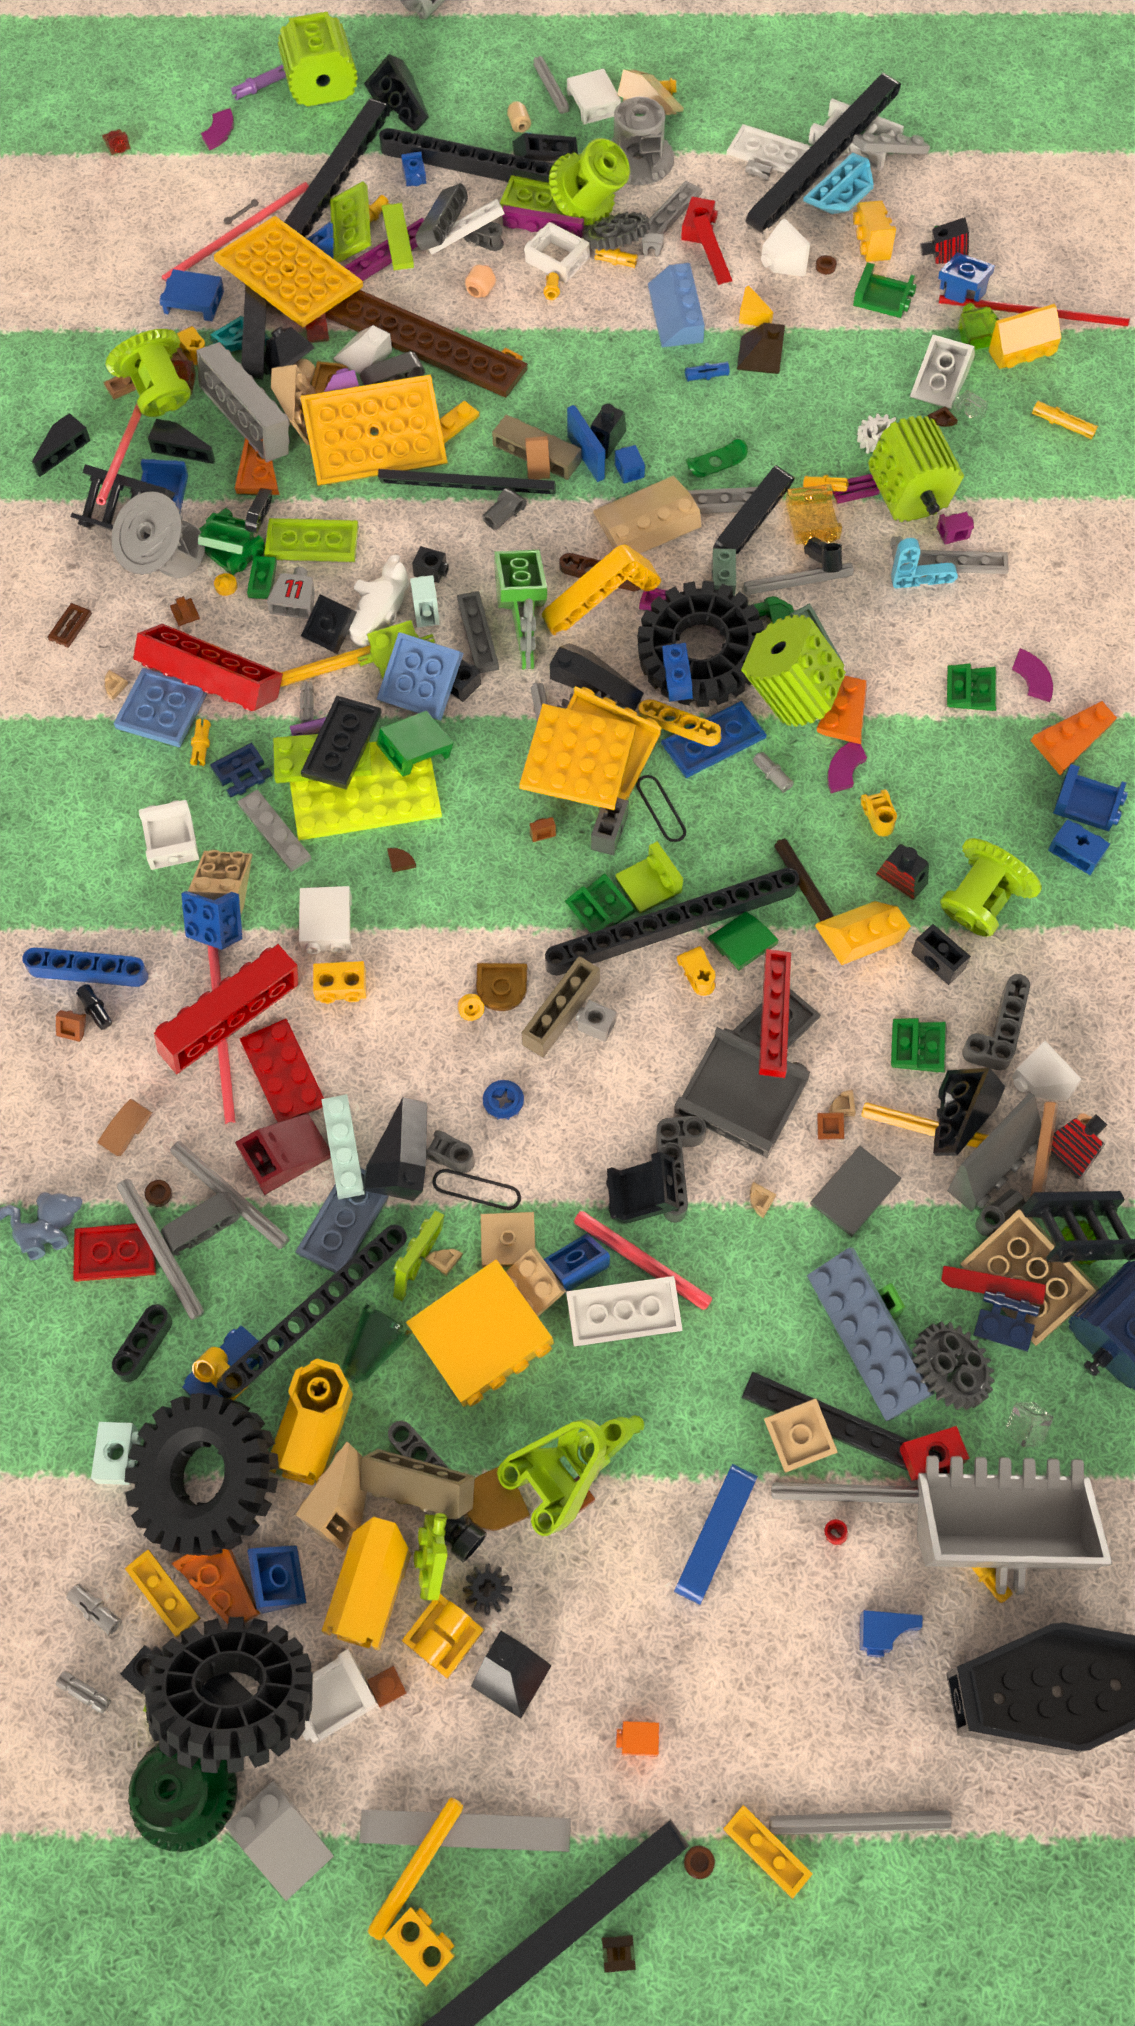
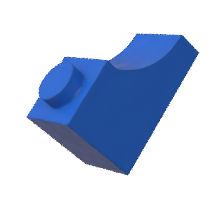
M863 1610L860 1613L859 1650L867 1651V1656L885 1657V1652L889 1653L893 1650V1642L900 1634L908 1631H919L923 1628V1615Z

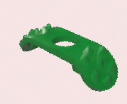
M735 439L725 447L702 456L688 457L686 463L693 476L703 478L742 462L747 456L748 447L744 440ZM717 457L721 460L722 464L714 467L709 463V459Z

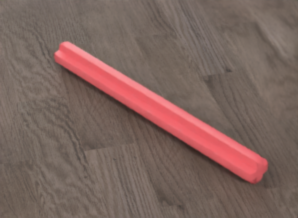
M580 1211L576 1215L574 1223L656 1279L674 1276L678 1294L702 1310L708 1308L712 1301L711 1296L584 1211Z

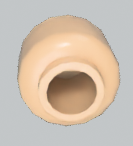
M475 265L465 279L468 293L476 298L486 297L496 283L493 270L487 265Z

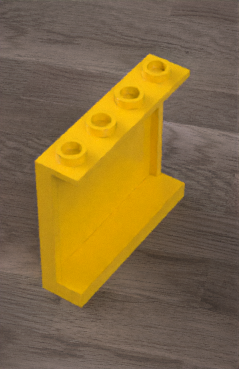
M575 686L574 694L566 709L636 724L634 738L618 798L628 800L661 735L662 727L651 718H646L645 720L637 716V712L625 707L622 709L616 706V703L609 698L603 697L601 699L595 696V693L586 687L580 689Z
M497 1259L406 1321L408 1327L463 1407L468 1404L472 1407L484 1398L482 1394L491 1388L494 1391L503 1386L507 1381L505 1378L514 1372L519 1374L529 1366V1361L536 1356L541 1358L552 1350L551 1346L554 1344L550 1333Z

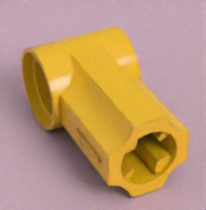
M210 1347L194 1362L192 1366L194 1376L202 1382H211L217 1388V1380L230 1367L227 1354L219 1347ZM226 1377V1385L230 1389H237V1380L234 1377ZM242 1390L237 1396L229 1399L235 1400L244 1390Z

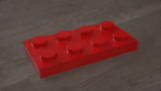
M287 1018L239 1038L277 1123L323 1108L321 1099H324Z

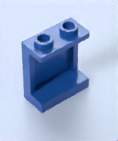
M173 269L170 278L168 277L166 280L164 293L160 295V305L163 307L164 314L169 315L171 308L202 312L205 321L213 322L224 294L222 278L220 276Z
M142 459L141 467L143 473L141 481L164 487L174 492L173 501L180 509L179 513L181 514L188 479L185 462Z
M1070 764L1053 814L1109 832L1112 825H1117L1122 812L1118 811L1119 805H1124L1128 792L1124 791L1126 782L1122 781L1119 787H1114L1077 775L1080 767Z

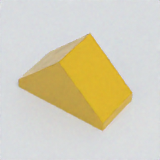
M750 286L745 287L739 323L753 326L772 323L773 311Z

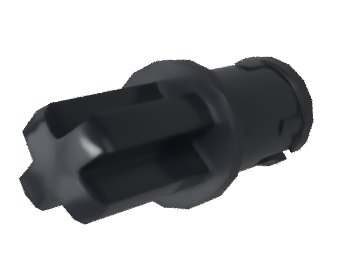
M85 984L79 987L76 994L84 1004L86 1014L91 1015L101 1030L111 1026L112 1021L103 1008L104 1003L95 995L91 985Z

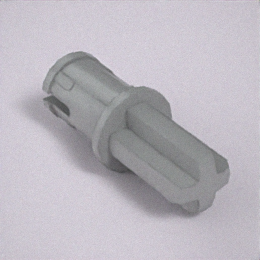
M764 752L755 755L753 762L765 774V778L767 780L770 779L782 793L793 786V781L781 770L779 764L776 765Z

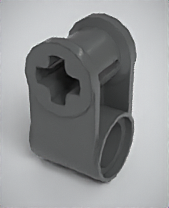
M489 222L464 236L466 242H473L476 246L478 245L491 251L501 250L504 246V241L501 239L502 226L498 223Z
M436 1130L434 1132L435 1138L429 1148L426 1149V1158L457 1172L467 1173L471 1171L475 1165L471 1146L443 1131ZM460 1155L469 1156L465 1161L460 1162L456 1160Z

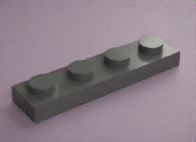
M479 591L457 595V602L474 665L479 669L480 673L499 670V663Z

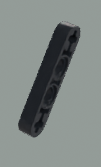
M260 488L247 512L245 531L258 533L270 510L272 490Z

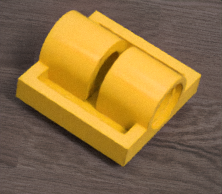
M440 1594L439 1600H432L402 1639V1642L445 1678L449 1679L482 1635L484 1629L457 1605Z

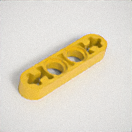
M652 699L644 700L638 706L639 717L645 720L646 718H651L657 721L659 726L666 731L706 746H714L721 741V728L714 722ZM667 716L675 717V719L672 721L664 720V718ZM687 724L696 725V727L692 729L684 728V726Z

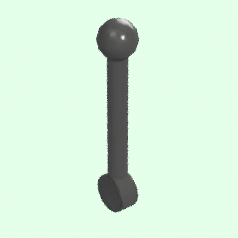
M252 199L251 203L232 217H226L224 223L227 225L231 224L234 219L252 207H257L259 205L258 200Z

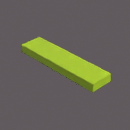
M402 203L381 205L393 270L414 268Z

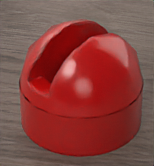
M834 1519L825 1525V1536L831 1544L842 1545L847 1540L848 1529L843 1521ZM834 1529L841 1537L837 1538L831 1531Z

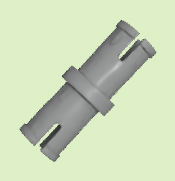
M80 1583L76 1584L67 1594V1600L71 1601L84 1613V1618L88 1621H94L107 1635L113 1634L120 1626L122 1620L104 1606L105 1602L101 1598L96 1599Z

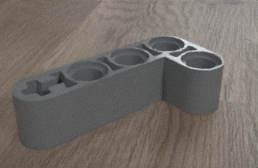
M1014 974L1009 977L1002 993L992 1037L979 1033L970 1035L962 1050V1055L966 1061L1000 1071L1005 1070L1009 1066L1015 1055L1030 990V981L1026 976ZM1015 987L1018 988L1019 992L1017 996H1013ZM1006 1009H1011L1016 1014H1011ZM1001 1031H1006L1011 1036H1005ZM971 1046L979 1048L980 1052L972 1050ZM996 1053L1003 1054L1006 1059L999 1058Z
M697 1116L665 1118L659 1121L657 1125V1152L673 1155L677 1158L675 1160L676 1180L679 1182L677 1186L679 1211L663 1213L664 1217L673 1223L681 1222L686 1217L688 1208L682 1147L699 1146L705 1139L706 1124L702 1118ZM692 1128L697 1129L700 1134L691 1135L688 1133V1130ZM669 1130L674 1135L672 1137H665L662 1135V1132Z

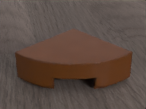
M946 406L927 416L929 420L931 418L934 419L938 426L949 427L958 423L956 417Z
M387 848L392 873L416 868L415 860L408 852L399 848Z

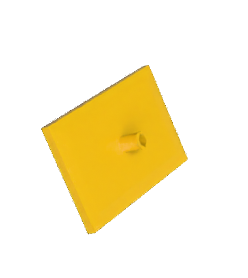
M273 216L214 254V261L302 328L363 288V281L276 216Z
M431 375L300 396L318 486L378 476V469L409 471L448 463ZM374 430L378 434L372 435L371 433Z

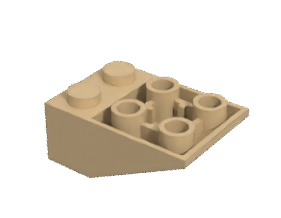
M635 69L623 70L617 94L623 97V101L632 97H647L658 102L663 107L666 115H676L677 112L684 110L679 102L653 75Z
M296 364L272 368L271 389L291 424L304 442L310 445L300 396L315 394L314 387L309 384L305 374L300 371Z
M204 851L188 892L212 900H216L230 892L239 894L240 913L242 914L252 854L240 851Z
M348 1442L336 1453L333 1462L326 1472L319 1477L316 1486L309 1496L303 1500L300 1509L295 1514L317 1535L343 1552L350 1543L353 1532L361 1526L367 1495L366 1491L360 1490L363 1456Z

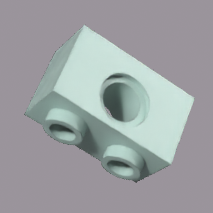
M433 575L410 578L417 628L440 625Z
M99 1422L91 1479L95 1483L131 1484L125 1482V1469L136 1467L137 1461L128 1458L132 1444L141 1445V1437L137 1435L138 1428L133 1423ZM123 1448V1455L117 1460H112L114 1450Z

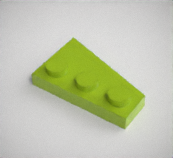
M434 1211L430 1219L425 1218L419 1230L420 1234L417 1238L413 1237L409 1242L406 1250L407 1254L404 1258L399 1257L393 1269L396 1272L394 1298L403 1302L407 1294L408 1280H415L422 1264L421 1257L425 1259L443 1229L444 1214Z

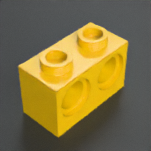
M364 961L313 964V992L316 1001L329 1004L341 999H345L348 1002H358L360 999L366 998V968ZM351 981L358 982L357 984L352 986L347 985ZM326 982H332V985L328 987L322 986Z
M410 1907L383 1937L424 1985L428 1986L455 1957L451 1951L455 1945L443 1932L437 1935L430 1927L433 1920L421 1907L418 1911ZM410 1921L415 1922L420 1930L418 1938L413 1942L406 1940L403 1935V1928ZM429 1946H435L441 1952V1960L436 1966L428 1965L424 1959L425 1950Z

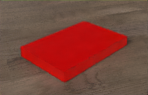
M137 1223L74 1228L73 1280L75 1282L156 1275V1257Z

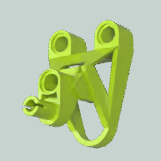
M633 1415L630 1418L622 1416L611 1419L601 1426L588 1419L571 1422L510 1454L498 1467V1480L506 1489H515L529 1483L532 1485L543 1502L532 1513L531 1524L537 1534L549 1536L563 1530L576 1518L587 1492L599 1472L611 1462L610 1458L632 1438L633 1434L640 1433L644 1429V1421L640 1416ZM559 1438L557 1447L540 1448ZM579 1448H580L581 1457H582V1459H583L586 1463H588L587 1465L584 1464V1463L580 1460V1458H579V1456H578V1449H579ZM565 1456L580 1476L578 1481L573 1479L559 1459Z

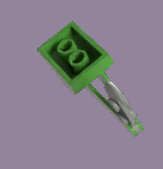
M540 550L494 551L498 608L512 610L522 670L534 669V631H536L534 608L544 606L547 601V584ZM518 607H524V617L520 618Z

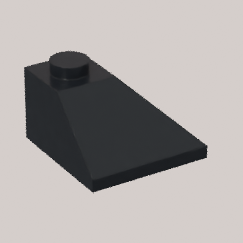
M282 326L271 332L272 337L266 341L264 374H272V368L293 365L313 350L314 346L292 327L284 329Z
M501 1630L486 1654L471 1687L521 1719L552 1665L527 1646Z

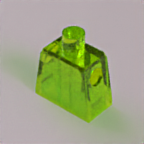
M973 303L965 305L958 323L962 343L974 346V350L989 347L996 321L1000 319L990 307L986 306L976 309Z

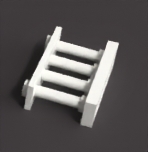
M831 99L828 113L829 119L824 126L816 123L811 126L808 143L814 144L851 105ZM877 116L865 129V132L876 135L885 133L890 136H896L897 134H903L904 126ZM853 143L841 154V156L846 158L851 153L869 159L870 167L879 171L884 166L886 152L861 151Z

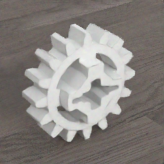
M876 414V418L868 416L867 421L862 420L857 432V442H861L860 448H867V454L871 451L874 452L883 431L891 423L895 422L896 418L894 417L890 420L888 419V414H885L884 418Z

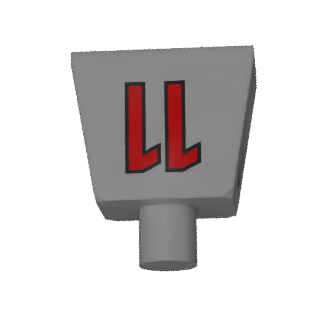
M296 567L293 574H280L267 599L270 614L309 619L314 608L315 588L313 578L307 576L308 571L305 568Z

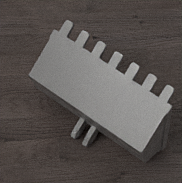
M927 1456L926 1473H918L917 1539L926 1567L996 1568L995 1582L998 1594H1005L1007 1589V1570H1014L1015 1594L1023 1595L1026 1568L1096 1570L1102 1566L1113 1564L1090 1477L1084 1476V1462L1081 1459L1071 1460L1070 1476H1060L1059 1460L1049 1458L1047 1460L1046 1476L1036 1475V1462L1033 1458L1023 1459L1022 1475H1011V1459L1001 1457L999 1458L998 1475L987 1474V1459L985 1457L975 1458L974 1474H963V1459L960 1456H952L950 1459V1474L939 1473V1459L937 1456Z

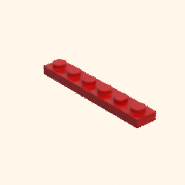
M766 949L759 1075L785 1078L787 1072L791 952Z

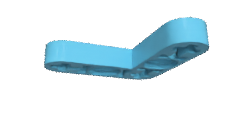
M906 538L898 544L891 572L894 588L916 587L927 583L928 585L953 583L958 578L956 566L953 563L917 566L921 553L917 539Z

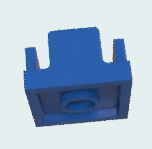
M957 252L939 271L940 289L944 290L946 288L945 298L959 303L966 301L968 289L975 291L974 301L978 302L987 291L989 278L994 273L995 265Z

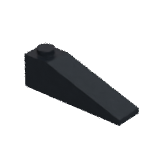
M388 54L365 81L364 85L373 99L389 103L391 111L394 110L398 113V118L416 131L429 118L414 78L404 61Z
M568 643L560 646L550 662L551 680L571 688H575V686L580 689L586 687L592 690L595 696L598 691H601V698L610 695L609 699L617 700V705L620 707H627L635 711L644 695V692L591 651Z
M991 1068L947 1070L938 1093L941 1103L936 1115L939 1118V1126L935 1129L933 1149L935 1156H957L998 1107L1006 1086Z
M402 1097L372 1157L366 1165L363 1191L414 1201L423 1192L426 1169V1102Z

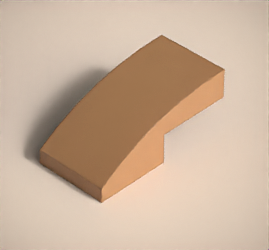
M548 437L525 438L528 479H550Z
M130 1099L112 1119L97 1143L116 1156H121L134 1135L142 1131L153 1112L135 1100Z

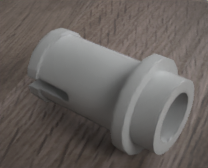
M753 159V161H748L745 172L749 176L753 174L768 180L772 166L758 163L756 159Z

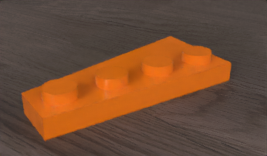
M1101 701L1035 734L1030 741L1061 776L1070 764H1073L1115 722L1117 717Z

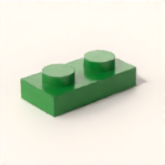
M253 556L247 589L248 598L268 599L274 584L277 566L276 557Z

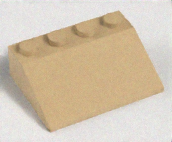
M674 476L593 510L613 549L625 544L639 554L702 527L700 509L692 495Z
M1018 1209L963 1260L960 1265L966 1270L1046 1285L1043 1305L1030 1303L1040 1306L1038 1316L1026 1314L1024 1322L1035 1325L1031 1341L1037 1346L1070 1318L1099 1288L1074 1261L1067 1263L1048 1262L1046 1257L1056 1245L1052 1238L1032 1217H1025L1022 1210ZM1005 1307L1001 1308L1008 1317L1016 1319L1017 1311Z

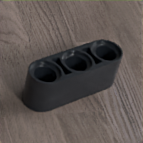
M154 1304L144 1311L114 1356L112 1369L122 1381L132 1382L140 1376L172 1326V1318L162 1305ZM156 1316H164V1319L160 1324H152V1321ZM147 1338L148 1344L138 1349V1342L141 1339ZM133 1362V1366L128 1372H121V1368L125 1363Z

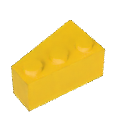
M882 200L858 202L857 210L853 212V224L857 225V240H861L860 254L865 256L866 262L891 259L896 227L890 226L892 219L891 217L886 218L885 215L888 214V211Z

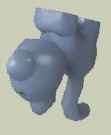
M43 1192L36 1200L38 1205L37 1222L21 1223L20 1209L13 1205L0 1208V1220L8 1215L11 1216L10 1223L13 1230V1239L20 1246L22 1253L27 1252L30 1260H37L45 1255L44 1244L50 1243L55 1250L65 1248L69 1244L68 1236L59 1229L70 1225L74 1218V1213L82 1206L81 1197H69L61 1193L51 1195L50 1193Z

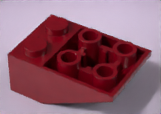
M309 1114L257 1129L235 1142L239 1153L264 1195L331 1158L330 1148Z

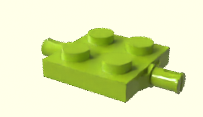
M409 620L368 633L370 654L357 657L360 667L374 663L383 679L398 633L419 638L414 630L412 621ZM432 633L419 638L435 643Z
M442 1513L425 1515L423 1527H419L418 1530L419 1550L414 1552V1567L419 1568L420 1598L423 1600H439L448 1554L444 1541L447 1516Z

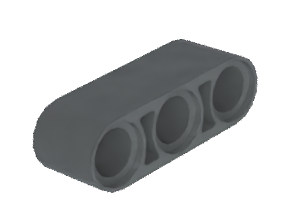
M406 352L364 368L360 373V379L365 386L424 376L425 369L414 352Z
M221 1192L165 1225L161 1229V1233L171 1253L177 1256L180 1255V1251L188 1247L191 1249L230 1226L239 1219L240 1215L228 1192Z
M396 1421L390 1426L388 1438L399 1455L413 1458L416 1452L424 1451L428 1454L424 1462L448 1468L409 1423ZM404 1430L409 1433V1437L404 1442L394 1440L395 1435L399 1431Z

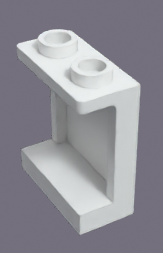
M604 69L567 78L568 96L573 95L580 108L583 124L614 117L615 109L621 103V99L617 95L618 93Z
M176 800L168 804L148 806L145 809L139 810L147 847L146 857L151 870L200 860L191 812L186 800Z
M349 886L300 888L299 943L302 951H306L309 954H318L323 950L343 953L347 949H352L350 940V906H352V895Z
M348 1649L337 1655L339 1658L313 1673L312 1712L309 1721H305V1730L302 1733L306 1741L311 1739L313 1743L317 1744L378 1706L371 1689Z

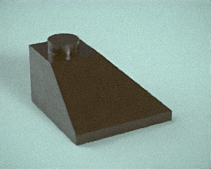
M763 323L741 336L737 370L779 374L785 325Z

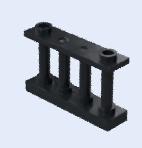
M85 464L83 473L90 477L91 485L82 515L71 513L70 517L78 520V525L91 529V526L95 525L112 531L114 525L111 523L119 494L124 488L131 489V499L141 493L159 492L168 496L173 501L175 493L164 487L117 474L111 488L103 521H98L91 517L100 485H103L108 471ZM144 532V539H147L150 534Z
M1121 1191L1034 1192L1021 1208L1025 1217L1042 1218L1056 1245L1046 1257L1048 1262L1135 1260V1239L1130 1238L1117 1214V1208L1125 1200ZM1075 1216L1086 1218L1097 1240H1087ZM1097 1216L1107 1217L1118 1239L1109 1240ZM1054 1217L1064 1218L1075 1241H1066Z

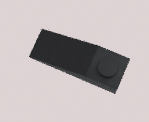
M523 133L512 141L514 155L544 162L558 160L567 153L572 154L575 152L578 154L576 137Z
M70 413L52 425L34 456L32 463L37 476L41 477L91 441L87 428Z
M156 419L148 437L153 453L211 464L215 463L213 450L210 445L176 422Z

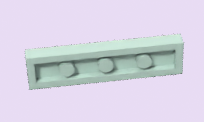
M348 1095L321 1099L338 1199L364 1195Z

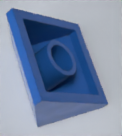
M586 1233L546 1257L544 1261L566 1291H571L609 1268L610 1255Z
M297 1545L250 1548L247 1550L258 1611L264 1614L307 1603Z

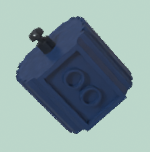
M1128 1261L1069 1318L1068 1323L1070 1324L1069 1329L1074 1333L1076 1339L1092 1354L1091 1357L1094 1361L1090 1362L1087 1360L1084 1363L1086 1371L1092 1376H1097L1100 1373L1098 1370L1099 1366L1106 1368L1118 1381L1122 1382L1126 1387L1135 1390V1261Z

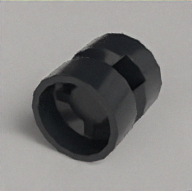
M466 1514L458 1519L447 1518L444 1529L445 1546L450 1545L451 1553L463 1563L482 1544L487 1533L478 1524H470L469 1516ZM459 1528H462L463 1530L461 1531V1533L457 1537H454V1533Z

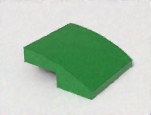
M212 513L206 519L205 529L198 536V545L242 555L249 545L254 532L245 531L246 520Z
M971 663L948 665L947 707L996 711V667L972 669Z
M605 873L590 886L585 888L583 885L565 900L566 904L590 933L616 925L636 912Z
M747 911L707 937L722 956L725 955L738 971L763 955L766 949H772L778 944L777 937L762 922Z
M919 1018L893 1019L891 1067L945 1073L946 1022H920Z

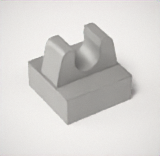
M644 234L645 237L642 238L644 256H647L649 249H654L655 257H658L663 248V234Z

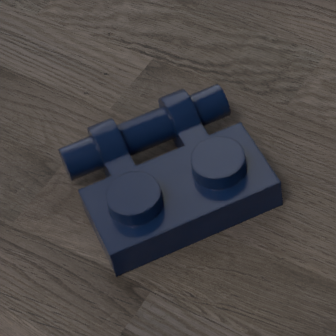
M252 742L210 764L211 770L222 786L230 782L233 784L232 787L226 789L230 798L237 794L242 795L246 793L248 788L256 784L261 785L265 783V779L272 776L269 768L259 771L258 768L264 765V761ZM249 772L252 774L251 777L243 781L239 779Z
M985 1291L983 1301L993 1304L991 1312L980 1309L973 1336L1028 1352L1035 1325L1024 1322L1026 1314L1037 1317L1040 1306L1030 1304V1301L1021 1298L1020 1301L1006 1297L1005 1293L999 1291L996 1293ZM1005 1307L1017 1311L1016 1319L1000 1315L1001 1308Z

